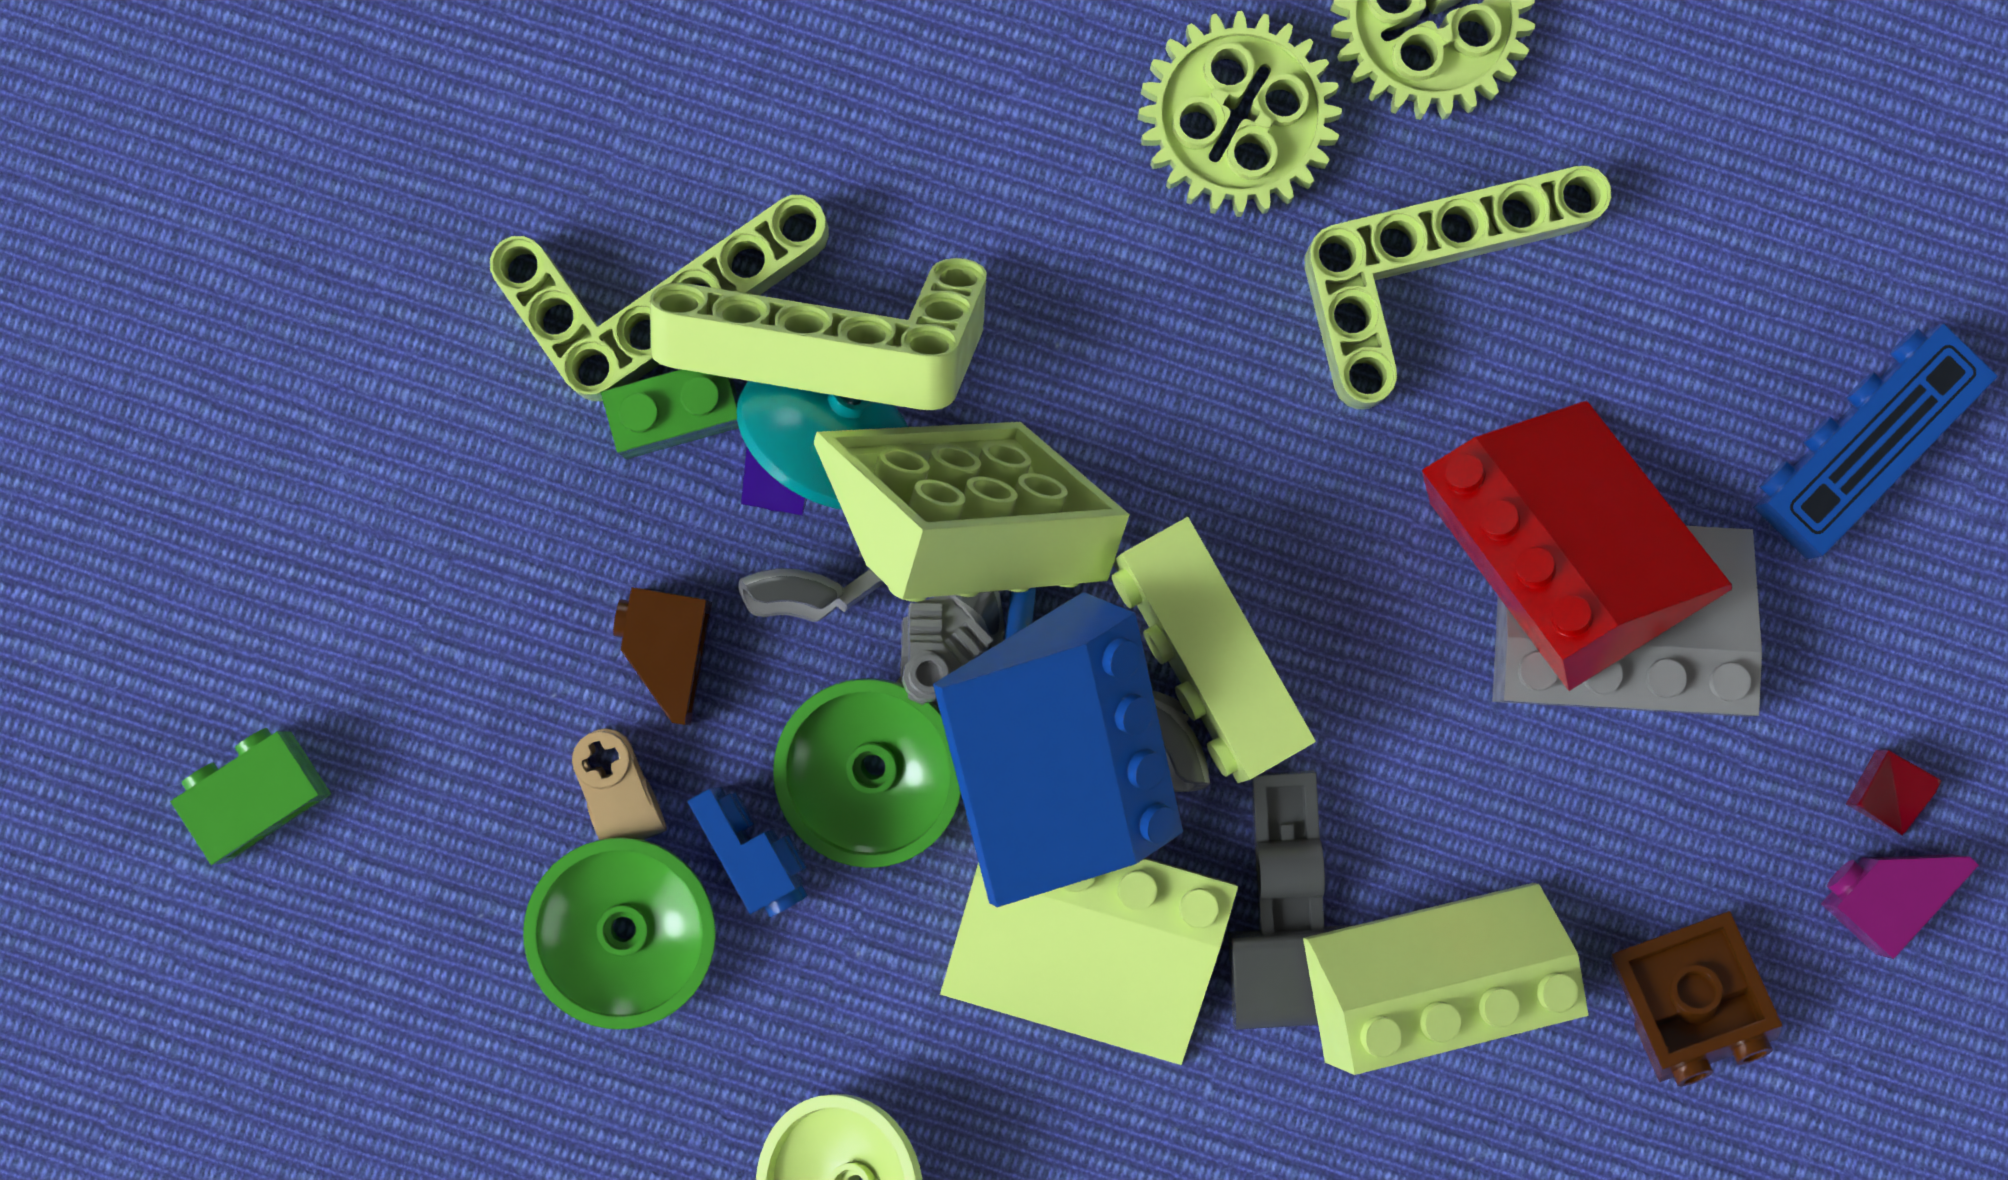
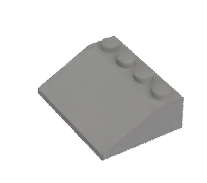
M1687 526L1732 583V590L1570 691L1567 690L1498 596L1492 702L1739 717L1759 716L1762 644L1753 529Z

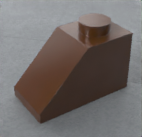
M631 587L629 600L620 599L618 602L613 635L622 637L620 650L670 721L676 724L691 725L712 602L705 599Z

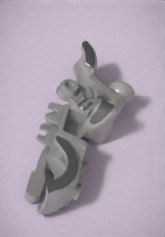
M776 568L756 572L739 580V592L747 609L755 616L789 615L818 622L837 607L843 612L847 611L883 585L884 582L871 569L843 588L840 583L821 574L800 569ZM1000 591L981 592L973 597L959 595L937 596L909 604L908 616L904 617L901 621L900 678L896 681L904 685L908 693V699L924 705L926 702H932L939 708L933 684L1004 641L1002 638L1005 634V621ZM1153 691L1174 791L1189 792L1206 788L1210 784L1208 766L1202 746L1187 723L1189 716L1183 714L1184 708L1180 701L1166 694Z

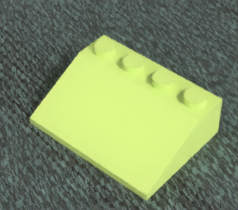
M1004 422L816 432L814 446L866 566L888 586L890 592L896 597L906 601L920 602L927 597L948 595L973 597L981 592L1003 590L1026 592L1030 588L1047 586L1073 588L1078 586L1079 583L1108 581L1130 514L1023 423Z
M1144 858L1135 865L997 908L988 901L978 862L940 995L1182 1065L1222 945L1238 886L1225 880Z

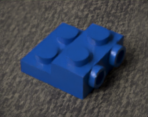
M722 787L709 788L687 801L750 915L764 907L771 918L808 896L802 886L804 883L798 874L807 866L792 838L787 835L779 839L774 829L750 839L746 829L753 826L754 822L736 792L726 795Z

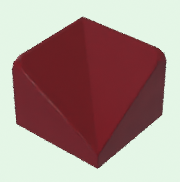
M1875 750L1846 805L1903 836L1934 796L1942 780L1889 750Z

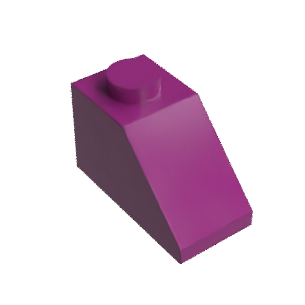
M1952 854L1862 858L1858 863L1855 860H1850L1829 880L1827 887L1832 892L1823 900L1821 905L1876 955L1894 959L1979 865L1970 856Z

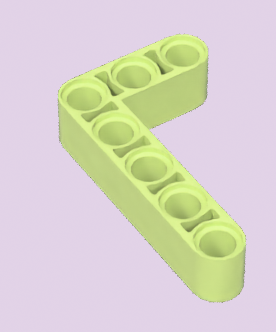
M1575 166L1359 218L1322 229L1309 245L1304 262L1334 388L1339 399L1347 406L1355 409H1370L1382 402L1391 393L1397 381L1396 364L1375 280L1557 237L1587 228L1609 206L1611 186L1606 176L1598 169L1590 166ZM1577 185L1583 187L1588 192L1591 198V209L1589 212L1578 213L1572 211L1566 205L1563 194L1566 186ZM1507 200L1523 202L1531 212L1530 226L1517 228L1510 225L1503 215V203ZM1448 214H1457L1465 218L1471 227L1470 240L1457 243L1448 239L1442 230V218ZM1387 229L1403 231L1411 242L1410 254L1405 257H1394L1386 253L1380 243L1381 232ZM1328 243L1342 245L1351 257L1350 268L1343 272L1328 270L1322 265L1319 258L1320 247ZM1342 303L1357 305L1366 317L1364 330L1358 333L1343 331L1337 325L1334 318L1336 306ZM1357 363L1372 365L1381 377L1379 391L1373 394L1358 392L1350 382L1349 372L1351 367Z
M805 195L787 196L599 326L551 257L534 240L525 236H511L502 240L494 248L490 257V271L498 286L565 382L583 398L591 401H603L600 392L634 383L660 365L653 359L651 348L638 350L633 348L630 343L632 328L642 320H650V297L657 288L673 283L703 284L711 288L761 295L817 256L826 246L829 238V227L821 206L814 199ZM804 213L813 217L816 220V229L809 239L802 242H793L783 235V226L790 216ZM745 249L758 250L765 258L762 270L750 278H742L732 272L734 257ZM522 254L536 256L537 270L535 275L524 283L511 282L508 277L510 263ZM565 304L570 306L573 310L571 326L561 334L546 333L543 323L546 312L556 305ZM592 355L607 357L609 372L605 380L595 386L582 384L579 379L581 363Z
M951 258L936 263L928 274L908 320L693 284H666L657 288L650 297L651 355L659 364L676 369L919 410L942 409L955 400L983 332L987 272L982 265L968 259Z

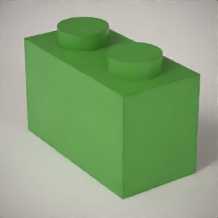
M680 369L600 392L616 451L626 460L739 428L737 422L738 396L733 378Z
M268 728L259 730L235 746V750L239 755L237 758L218 769L214 762L195 771L181 782L186 791L170 802L211 865L228 863L331 795L330 790L291 731H276L271 734Z

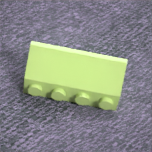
M1189 517L1180 520L1115 558L1113 564L1118 572L1112 574V581L1118 594L1129 608L1136 605L1149 626L1148 629L1143 631L1147 645L1160 664L1169 661L1181 682L1180 685L1175 687L1177 697L1192 720L1202 719L1213 739L1207 743L1208 751L1215 765L1225 777L1233 774L1237 783L1251 780L1316 742Z
M1537 883L1525 884L1303 938L1325 1063L1353 1075L1589 1016L1578 952L1541 886Z

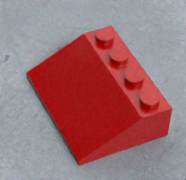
M1587 400L1476 436L1421 470L1431 506L1568 691L1732 590V583Z

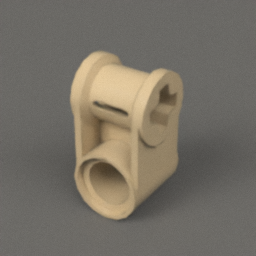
M605 728L595 730L580 739L573 751L572 764L587 801L588 812L598 839L626 837L645 840L667 831L656 796L648 780L643 775L632 745L627 737L617 730ZM600 741L605 750L614 747L617 750L619 758L611 764L613 774L607 775L602 766L591 768L589 765L588 757L596 752L594 742Z

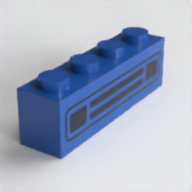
M1944 323L1924 333L1917 327L1907 334L1890 352V355L1896 362L1881 377L1875 372L1865 377L1846 397L1853 406L1837 422L1831 416L1822 421L1803 441V444L1810 450L1794 466L1788 461L1783 462L1760 485V488L1766 495L1753 508L1806 560L1823 556L1998 377Z

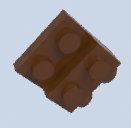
M1730 911L1611 955L1612 966L1635 1016L1634 1026L1659 1083L1674 1077L1679 1087L1691 1085L1709 1077L1713 1073L1710 1064L1734 1056L1738 1065H1744L1759 1060L1773 1051L1770 1042L1778 1039L1783 1025Z

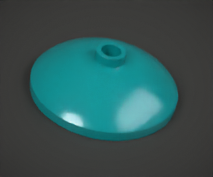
M753 381L746 383L737 403V422L740 433L747 448L758 463L773 478L796 494L815 503L841 510L840 503L814 446L816 432L908 427L895 405Z

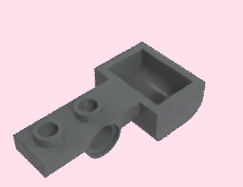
M1312 770L1261 773L1251 779L1259 930L1228 932L1233 1026L1235 1030L1318 1025L1303 938L1354 925L1324 926L1323 896L1325 892V870L1322 843L1319 835L1316 772Z

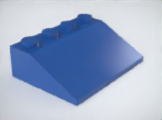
M1082 592L933 684L988 901L993 906L998 908L1135 865L1183 833L1135 612Z

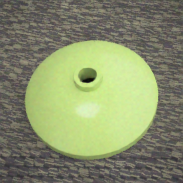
M831 1094L810 1098L786 1112L770 1131L763 1145L756 1174V1180H860V1177L862 1180H922L916 1153L898 1123L887 1112L872 1102L847 1094Z

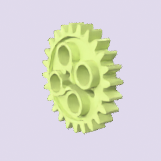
M1333 0L1331 11L1347 17V20H1343L1333 26L1331 37L1349 39L1350 43L1340 50L1337 58L1339 62L1357 59L1359 65L1350 79L1351 82L1354 84L1368 77L1375 82L1368 99L1374 101L1385 91L1393 94L1391 112L1395 114L1406 100L1414 102L1415 117L1419 120L1426 113L1429 104H1436L1438 113L1443 120L1448 119L1452 113L1454 100H1458L1461 107L1467 113L1472 112L1477 106L1476 90L1488 100L1494 99L1499 90L1493 76L1510 83L1517 72L1507 59L1523 60L1529 52V49L1515 38L1530 36L1535 29L1534 23L1519 18V15L1530 10L1535 0H1483L1482 3L1471 4L1450 11L1439 29H1437L1433 21H1426L1391 41H1384L1381 38V33L1416 23L1426 6L1432 14H1438L1455 6L1462 0H1406L1407 9L1396 14L1383 10L1377 3V0ZM1466 21L1479 23L1487 32L1488 43L1479 47L1468 45L1459 35V24ZM1408 45L1421 46L1430 55L1431 67L1422 71L1410 69L1401 58V49Z
M1237 11L1232 28L1225 29L1217 14L1211 15L1209 34L1203 35L1192 23L1187 25L1186 38L1189 44L1187 47L1173 39H1169L1166 43L1165 49L1172 63L1153 59L1150 70L1161 80V83L1147 82L1142 85L1141 94L1147 99L1156 102L1155 105L1140 108L1138 112V120L1155 124L1154 128L1142 135L1141 144L1143 146L1160 145L1161 148L1151 160L1150 165L1152 169L1170 165L1173 171L1170 173L1166 187L1171 189L1186 181L1191 185L1186 202L1191 205L1202 193L1210 195V213L1216 214L1224 199L1232 200L1236 217L1242 216L1247 200L1254 199L1262 214L1267 213L1270 208V194L1274 192L1285 204L1291 203L1294 195L1290 182L1294 181L1298 185L1309 189L1314 179L1306 167L1307 164L1325 169L1330 160L1317 146L1335 145L1339 138L1338 133L1324 126L1325 123L1339 120L1342 114V108L1327 105L1324 102L1336 94L1339 88L1338 83H1320L1318 79L1329 65L1328 60L1322 59L1312 63L1308 62L1306 57L1313 44L1311 39L1301 42L1296 47L1288 43L1293 25L1290 23L1285 25L1277 35L1269 33L1270 22L1269 15L1267 14L1262 15L1255 29L1247 28L1243 11ZM1221 59L1236 61L1244 71V79L1235 85L1222 84L1214 78L1211 66ZM1263 66L1267 67L1270 74L1253 100L1248 113L1250 120L1244 119L1241 121L1221 159L1218 162H1212L1209 159V154L1226 128L1231 113L1230 109H1236L1239 106L1258 69ZM1274 90L1288 91L1295 97L1298 103V111L1290 116L1276 115L1269 110L1265 96ZM1190 112H1199L1205 114L1211 120L1214 131L1204 139H1194L1183 132L1180 120ZM1243 143L1257 144L1264 149L1268 163L1259 170L1245 169L1238 164L1234 150Z

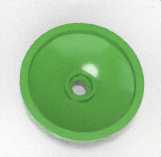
M856 678L841 681L822 689L806 700L795 711L783 729L777 744L773 766L774 786L779 805L786 820L808 846L823 856L842 864L863 868H877L898 864L913 858L931 846L941 836L953 818L960 802L961 792L940 710L932 702H926L924 705L908 699V693L904 685L894 681L879 678ZM877 755L882 758L885 763V772L881 775L869 773L864 765L865 757Z
M615 837L596 840L575 848L549 868L538 882L529 900L524 918L523 938L527 962L535 981L548 999L569 1016L592 1026L606 1029H632L664 1019L684 1005L695 993L712 961L715 948L716 925L712 904L705 887L694 871L681 858L660 845L649 841ZM627 917L634 922L636 932L632 938L622 939L615 934L613 924L617 918Z

